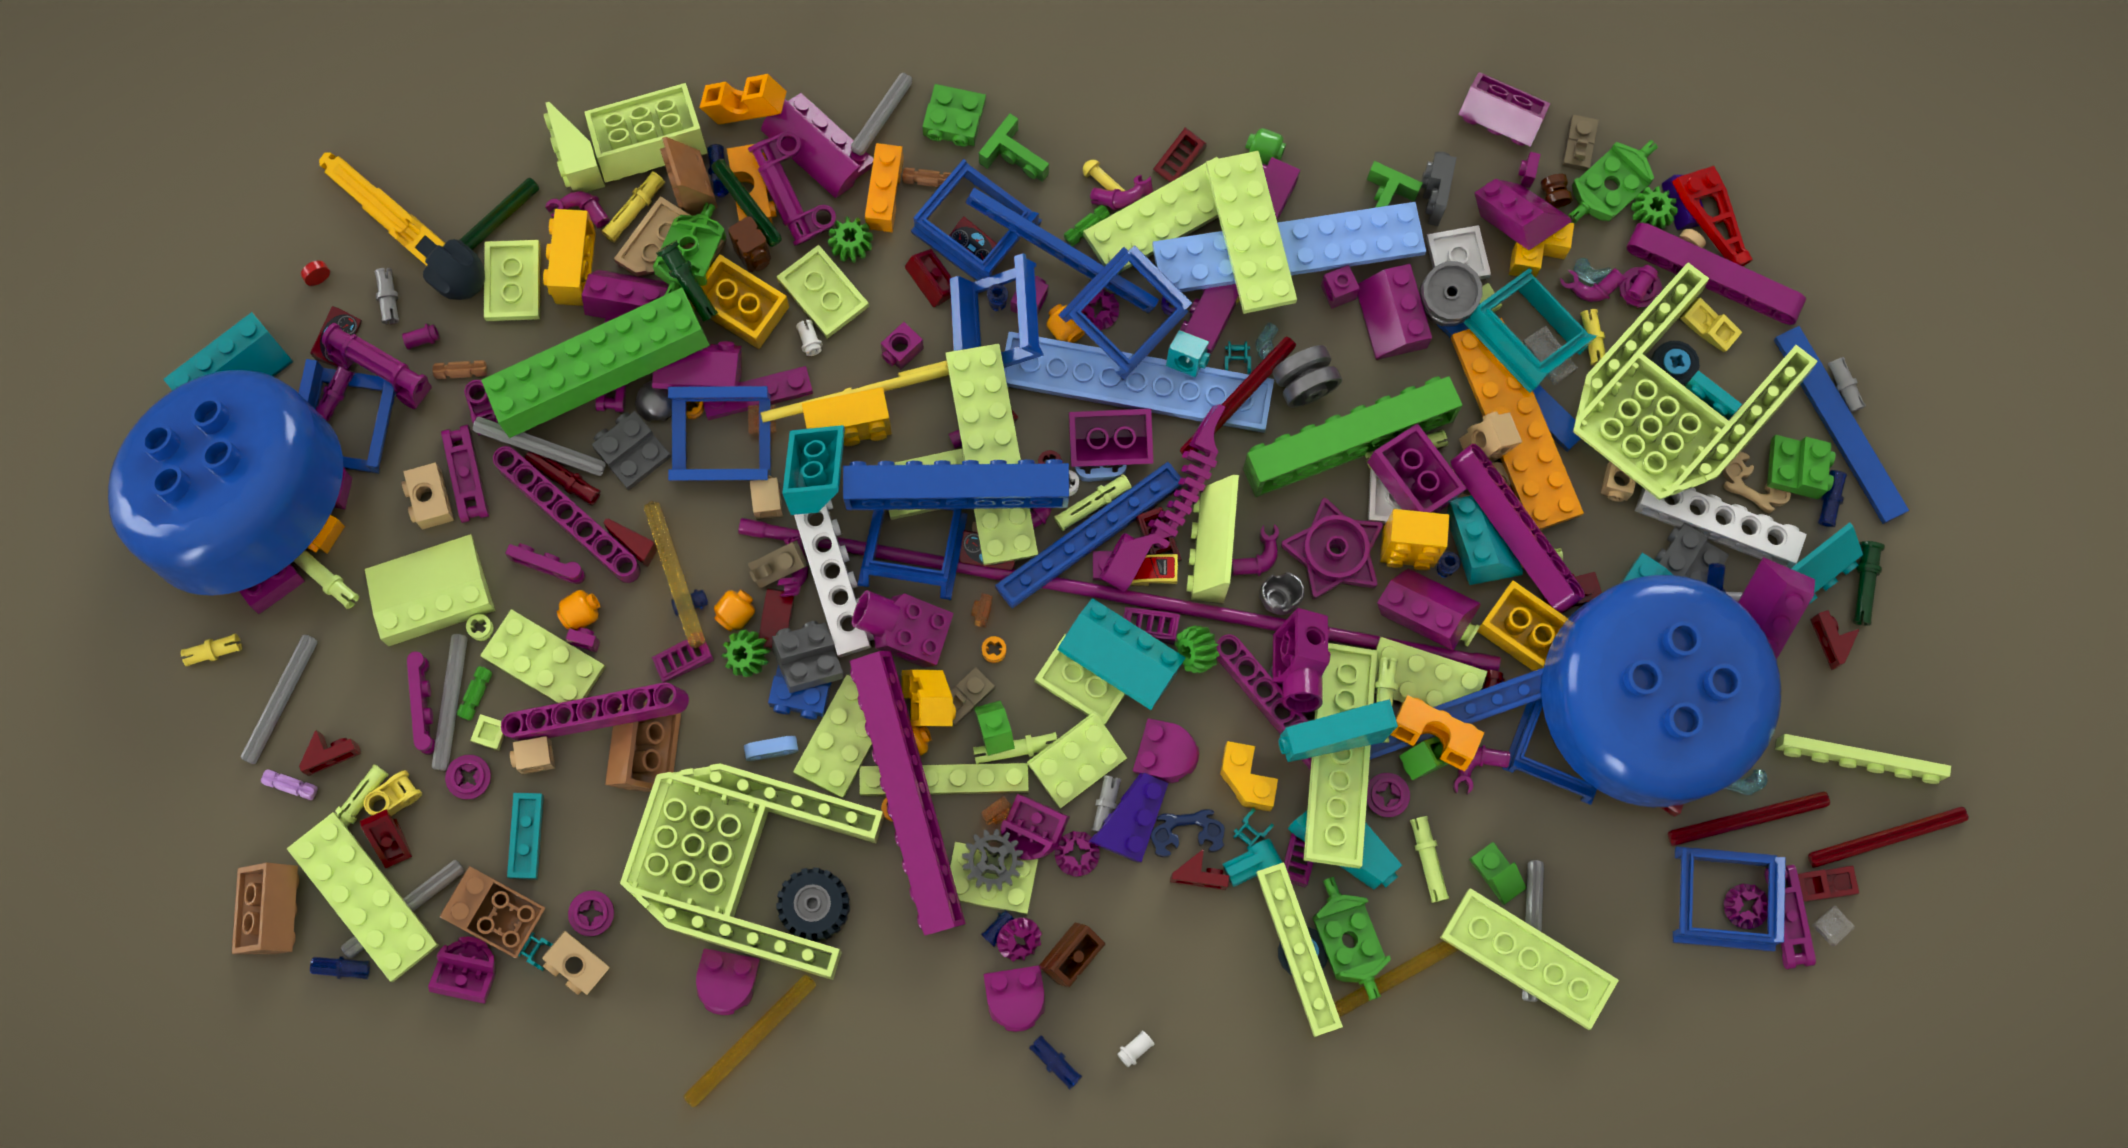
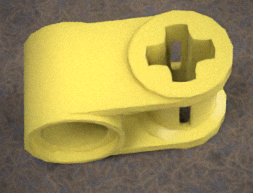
M404 770L393 775L384 784L370 792L364 799V808L371 816L379 813L373 810L374 803L384 799L386 805L381 811L387 809L389 814L393 816L401 809L417 801L422 796V792L419 789L416 790L408 778L409 773Z

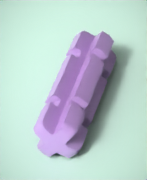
M265 770L261 778V783L272 788L275 786L278 790L296 796L300 795V797L308 800H313L318 790L313 784L304 783L301 780L283 774L279 775V773L271 770Z

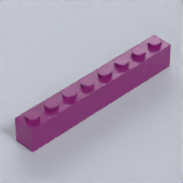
M1271 157L1268 165L1263 164L1262 166L1278 222L1298 181L1300 169ZM1236 284L1201 289L1204 293L1201 299L1195 298L1190 309V313L1193 314L1190 321H1184L1180 328V331L1209 341L1207 353H1210V356L1236 306V300L1239 296Z

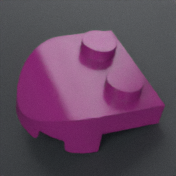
M1148 718L1133 772L1136 774L1146 773L1167 783L1178 782V779L1188 773L1191 774L1196 768L1199 760V748L1192 735L1181 726Z
M1017 794L1007 819L1002 821L1001 835L1004 836L1008 832L1010 833L1008 840L1010 843L1014 840L1018 841L1015 851H1023V855L1019 857L1020 859L1034 860L1043 858L1053 852L1058 846L1070 816L1022 794Z
M466 936L459 937L457 942L448 946L444 945L437 954L438 962L428 985L429 992L485 1004L496 974L494 955L487 944L481 939Z
M704 948L696 975L697 996L705 1008L714 1014L731 1015L734 1014L735 1010L740 1009L744 1005L747 1006L753 997L760 959Z
M1039 966L984 974L988 1010L992 1020L1004 1026L1006 1030L1013 1032L1024 1031L1033 1027L1045 1011L1041 968Z

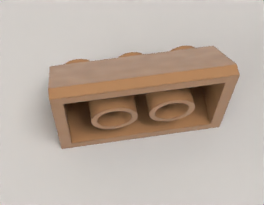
M622 704L619 706L618 712L621 710ZM681 713L613 726L605 785L626 790L651 792L657 774L673 773Z
M262 863L238 868L232 954H282L292 952L295 943L294 918L297 914L296 889L299 885L298 866Z

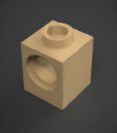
M1609 461L1606 467L1601 494L1608 496V499L1615 502L1627 501L1634 493L1636 481ZM1614 477H1621L1625 482V486L1618 485Z
M768 475V480L750 481L753 513L756 520L782 517L783 509L777 477L772 478V476Z
M547 736L513 742L514 751H510V761L512 767H516V770L521 774L555 769L552 742Z

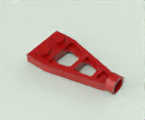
M1715 166L1701 169L1673 180L1672 184L1682 203L1723 257L1740 266H1745L1752 262L1753 259L1749 251L1745 249L1727 189ZM1712 196L1717 202L1719 215L1715 217L1709 216L1701 206L1700 199ZM1724 222L1730 239L1725 240L1715 227V224Z

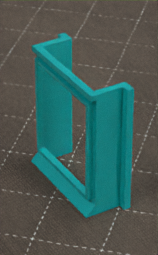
M1531 268L1480 303L1471 316L1464 321V324L1529 393L1535 390L1547 375L1576 353L1581 355L1586 351L1588 346L1597 337V335L1587 333L1531 274ZM1517 291L1567 341L1565 345L1542 362L1533 355L1492 311L1493 308Z

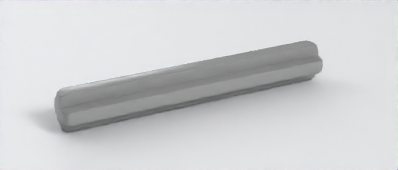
M905 73L899 74L851 144L853 153L861 156L866 152L911 86L912 77Z

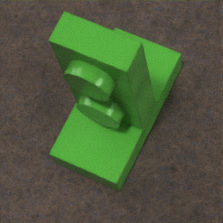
M1009 113L980 150L979 164L988 169L997 156L1001 154L1006 162L1012 165L1014 163L1017 164L1027 176L1032 179L1037 178L1043 182L1049 174V163L1012 139L1018 131V118Z
M1374 161L1367 177L1368 181L1380 186L1374 200L1378 201L1375 208L1389 206L1395 193L1415 202L1423 184Z

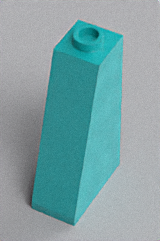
M1390 699L1286 727L1279 738L1280 751L1286 755L1287 762L1383 743L1398 727Z
M1307 811L1288 827L1291 833L1304 842ZM1365 822L1362 867L1360 869L1340 867L1374 890L1380 884H1383L1386 888L1398 877L1395 872L1403 865Z

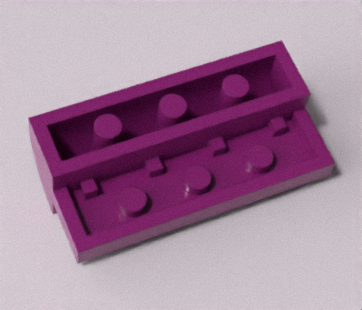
M799 93L789 101L785 99L781 114L767 116L762 124L761 131L769 139L785 131H792L799 136L801 141L800 151L798 155L791 159L834 198L839 197L853 187L855 180L873 166L874 158L867 152L861 156L853 153L851 144L854 140L802 93ZM786 138L781 142V147L785 151H792L796 148V142L791 138Z

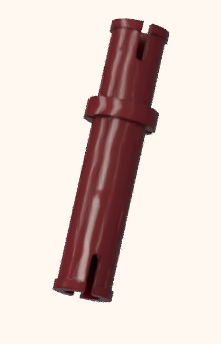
M529 451L526 454L525 460L534 468L562 485L567 493L575 494L591 506L599 499L601 491L584 481L578 473L574 474L552 459Z

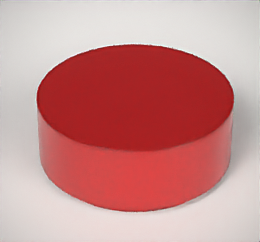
M319 260L308 263L301 271V277L308 286L318 285L324 282L330 275V270L325 262Z

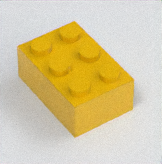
M555 209L554 218L549 220V234L552 235L551 244H547L546 258L549 260L548 269H544L543 283L547 286L548 293L552 295L556 304L583 306L582 292L588 274L592 273L596 230L588 211Z
M719 254L706 273L707 284L701 286L718 312L715 316L712 315L710 319L757 349H760L788 310L787 296Z
M883 387L802 403L807 429L844 425V446H854L859 444L861 440L866 439L879 441L892 434Z
M1393 509L1382 529L1380 562L1386 563L1388 567L1400 568L1403 565L1414 566L1416 570H1430V567L1434 568L1447 548L1449 514Z
M1513 580L1481 623L1477 632L1532 671L1544 668L1549 648L1556 634L1568 618Z

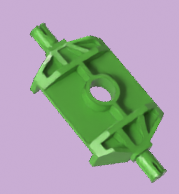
M1649 140L1644 147L1637 150L1616 142L1580 178H1576L1572 184V189L1579 205L1568 214V217L1573 218L1572 222L1577 223L1585 214H1590L1601 221H1610L1638 193H1641L1654 180V175L1647 157L1658 149L1657 144L1655 143L1652 146L1654 141ZM1612 180L1617 184L1618 188L1616 190H1609L1605 187L1604 182Z
M708 203L704 204L701 214L696 216L681 214L675 218L661 247L662 249L677 240L679 243L678 248L686 261L689 260L691 262L692 268L690 270L700 286L707 284L706 273L721 240H726L725 229L717 221L710 219L715 210V206L711 203L709 206ZM688 243L695 244L692 248L689 249L682 248V246H685ZM657 256L653 269L657 277L669 284L665 295L682 288L677 278L669 275L670 270L662 257Z
M1334 877L1325 879L1323 883L1329 898L1326 899L1327 903L1312 918L1337 980L1342 982L1364 984L1369 1001L1377 999L1381 995L1374 981V976L1383 969L1391 958L1390 955L1385 957L1365 907L1368 900L1364 897L1342 895V893H1339ZM1343 934H1349L1353 937V948L1344 945L1342 941Z

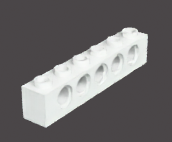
M1694 487L1672 495L1671 497L1674 499L1675 505H1669L1664 499L1658 500L1646 489L1642 488L1634 510L1638 513L1672 526H1677L1678 528L1686 523L1706 535L1709 540L1760 560L1764 557L1790 569L1797 564L1807 534L1800 532L1799 528L1794 525L1779 524L1774 522V519L1764 514L1756 515L1748 512V509L1738 504L1730 505L1722 502V499L1718 496L1704 495L1696 492ZM1690 505L1698 507L1700 515L1693 514L1690 510ZM1716 515L1724 517L1726 525L1719 524L1716 520ZM1742 525L1748 526L1752 531V535L1745 534L1742 530ZM1768 535L1774 536L1777 539L1778 545L1771 544L1768 540Z
M830 500L818 512L824 516V520L819 526H812L809 523L810 517L815 513L794 515L835 649L837 655L841 658L872 648L870 641L874 640V636L857 628L852 631H844L842 629V622L848 617H853L855 607L860 598L856 599L853 589L858 587L854 572H848L845 562L850 561L845 545L840 546L837 536L842 535L837 519L832 520L829 510L833 509L832 501ZM823 539H829L832 542V547L827 552H820L817 548L818 543ZM831 565H837L840 567L839 575L833 579L827 578L826 569ZM839 591L848 593V600L843 605L834 603V596Z

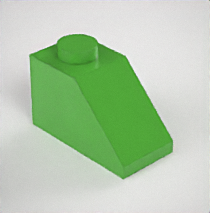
M1001 700L975 707L974 711L987 755L990 756L1015 749L1011 727Z
M1438 737L1425 740L1399 755L1403 762L1404 770L1410 775L1412 780L1426 776L1448 765V763L1439 759L1443 751V745Z

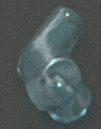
M1586 258L1576 260L1574 272L1588 284L1599 283L1612 271L1610 267L1595 270L1590 266Z
M1267 323L1255 342L1258 355L1262 360L1274 349L1272 340L1279 331L1272 323Z
M1755 769L1751 776L1746 779L1740 778L1726 789L1745 795H1752L1767 785V774L1762 769Z

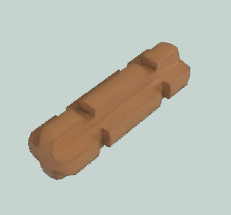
M906 167L904 168L902 179L904 183L908 184L917 182V185L939 187L951 173L944 172L940 174V171L924 169L915 171V168Z
M484 360L474 361V363L463 361L448 362V365L444 363H435L433 365V376L435 379H446L447 376H450V378L472 377L473 374L476 377L487 375V364Z

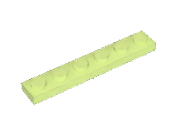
M1783 734L1776 739L1775 750L1784 751V755L1789 757L1806 755L1811 756V760L1826 763L1832 760L1839 762L1840 766L1847 768H1856V765L1867 767V771L1872 773L1889 771L1894 772V776L1899 778L1920 777L1923 782L1930 784H1939L1940 781L1950 777L1951 766L1789 734Z
M1027 763L922 765L930 795L1029 793ZM860 766V796L886 795L880 785L881 775L878 766Z
M1284 862L1257 871L1259 883L1314 1037L1342 1028V1023Z

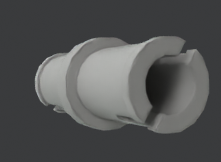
M384 268L376 269L374 271L378 289L376 300L380 303L382 324H388L389 320V324L398 323L399 317L396 305L398 292L394 291L392 269L386 268V272Z
M1842 357L1828 363L1837 383L1836 388L1838 392L1841 391L1850 412L1852 413L1866 407L1856 386L1858 384L1857 379L1852 377L1845 358Z
M1104 775L1099 800L1096 799L1095 806L1098 807L1091 831L1099 832L1105 824V819L1117 808L1118 804L1115 802L1121 782L1120 778L1115 777L1114 779L1112 776Z

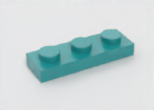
M513 793L507 878L538 880L544 801L542 793Z

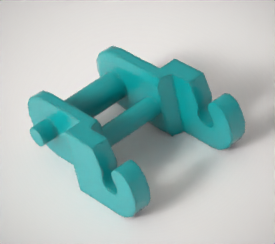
M1228 341V346H1225V350H1228V356L1224 358L1225 370L1228 371V363L1231 360H1244V363H1247V374L1250 375L1251 356H1247V350H1250V346H1247V341L1244 342V345H1231V342ZM1231 351H1244V356H1231Z
M1254 807L1242 820L1244 825L1239 830L1237 828L1234 830L1236 834L1233 838H1241L1248 844L1247 850L1255 845L1254 843L1259 837L1263 840L1274 827V824L1271 823L1263 833H1258L1249 825L1248 819L1256 811ZM1245 827L1256 836L1253 841L1242 832Z
M531 932L518 956L520 957L523 954L528 957L526 962L544 971V967L534 962L533 956L540 945L546 944L551 947L553 944L542 937L539 941L533 937L535 933ZM531 940H534L537 944L531 953H525L524 951Z

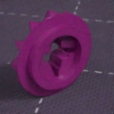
M1634 267L1623 274L1626 279L1618 286L1620 288V297L1626 300L1627 305L1631 304L1636 306L1637 309L1648 307L1662 292V284L1658 277V280L1649 287L1643 300H1636L1627 293L1639 275V268L1643 267Z
M1103 288L1081 312L1099 330H1104L1116 322L1119 316V303L1114 294H1110ZM1099 300H1101L1102 308L1106 310L1100 311L1097 314V318H1094L1095 313L1091 306H1096Z
M463 755L456 758L450 763L445 774L448 790L462 800L475 799L481 794H485V790L491 784V771L487 763L475 755ZM462 769L468 773L475 772L473 778L476 785L469 782L462 783L465 779L461 772Z
M1381 773L1370 780L1368 783L1367 804L1373 813L1380 815L1382 818L1395 817L1407 808L1410 801V790L1407 783L1400 776L1393 773ZM1389 784L1390 794L1395 795L1397 798L1390 799L1386 806H1384V797L1376 793L1384 792Z
M1072 831L1062 836L1058 846L1055 848V860L1058 867L1070 876L1079 877L1087 875L1098 864L1100 856L1099 847L1089 842L1092 837L1087 833ZM1074 842H1076L1080 850H1089V852L1081 855V865H1078L1075 857L1065 856L1073 851Z
M1743 883L1734 886L1728 891L1724 899V911L1729 921L1735 926L1743 929H1753L1762 925L1768 917V900L1765 892L1757 888L1756 885ZM1742 899L1746 902L1755 899L1751 907L1753 913L1749 910L1739 913L1744 905Z
M585 891L573 899L568 910V919L572 928L579 934L588 937L601 935L611 927L613 917L615 916L613 903L605 894L599 891ZM593 902L595 910L603 913V915L594 917L590 926L589 918L580 914V912L585 913V911H589Z
M1016 918L1001 928L997 937V947L1003 957H1007L1013 962L1016 959L1025 961V957L1028 955H1035V949L1041 945L1040 936L1042 933L1034 921L1028 918ZM1014 935L1024 938L1026 944L1021 945L1017 943Z

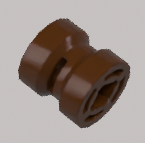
M1553 174L1541 180L1542 190L1547 195L1545 201L1555 208L1564 207L1573 201L1571 192L1566 187L1568 185L1566 174Z

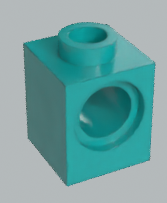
M1179 330L1169 347L1166 366L1196 377L1201 368L1205 369L1209 362L1210 353H1207L1209 341Z

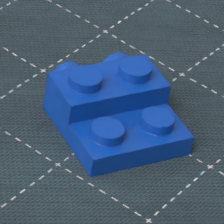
M778 665L776 676L773 678L768 704L776 713L789 715L790 711L801 713L800 716L803 718L817 720V716L823 717L826 713L832 682L789 693Z

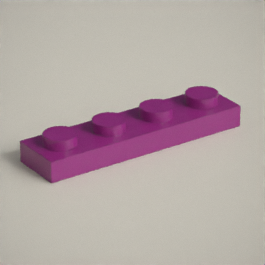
M806 366L738 383V386H768V393L771 394V405L813 394ZM759 401L703 402L708 421L759 408Z

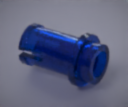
M994 284L988 288L987 298L993 310L999 311L998 307L1001 310L1006 307L1008 290L1002 284Z
M1453 552L1443 553L1436 567L1438 575L1444 578L1448 577V574L1451 576L1460 567V558Z
M694 589V592L671 599L676 616L698 608L703 610L704 606L709 605L703 589L699 591Z
M1006 910L1002 913L998 912L999 916L981 934L994 947L1001 928L1014 919Z

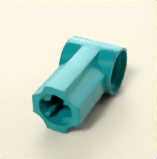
M1265 839L1250 847L1248 852L1222 865L1226 875H1229L1230 883L1235 887L1256 877L1257 871L1283 862L1271 839Z

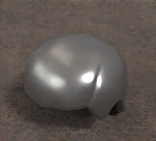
M652 381L647 382L640 388L635 405L638 414L646 421H665L672 415V400L668 398V389L652 388Z
M1286 572L1281 576L1271 575L1262 584L1259 598L1266 610L1277 615H1286L1293 612L1301 603L1304 597V586L1301 580L1292 573Z

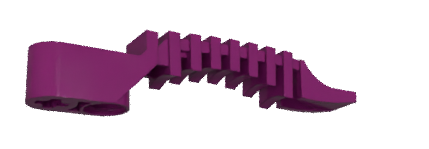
M1218 404L1210 409L1189 446L1204 452L1205 455L1191 449L1190 451H1184L1182 458L1200 466L1197 467L1191 463L1183 465L1181 471L1194 478L1192 479L1188 476L1180 478L1178 484L1188 488V490L1183 488L1182 490H1176L1173 496L1181 499V502L1178 500L1169 501L1166 506L1175 512L1173 513L1169 510L1160 511L1158 517L1165 520V523L1158 519L1156 521L1150 520L1148 526L1152 530L1148 535L1134 538L1124 533L1109 556L1100 574V579L1125 592L1135 578L1152 544L1160 549H1165L1169 546L1170 542L1164 538L1176 537L1178 533L1177 527L1183 526L1185 515H1190L1193 509L1190 506L1197 503L1199 499L1197 494L1204 491L1206 485L1203 483L1210 479L1212 473L1209 471L1215 468L1218 462L1215 461L1219 451L1215 445L1214 431L1225 406Z

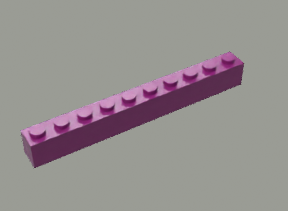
M878 651L851 660V678L857 686L859 694L858 704L861 710H863L866 720L865 730L871 738L873 759L879 767L881 775L880 785L886 793L888 801L887 811L889 817L893 820L896 830L895 841L902 852L903 870L908 875L911 885L910 896L915 902L918 911V925L923 930L924 936L965 925V919L892 652Z

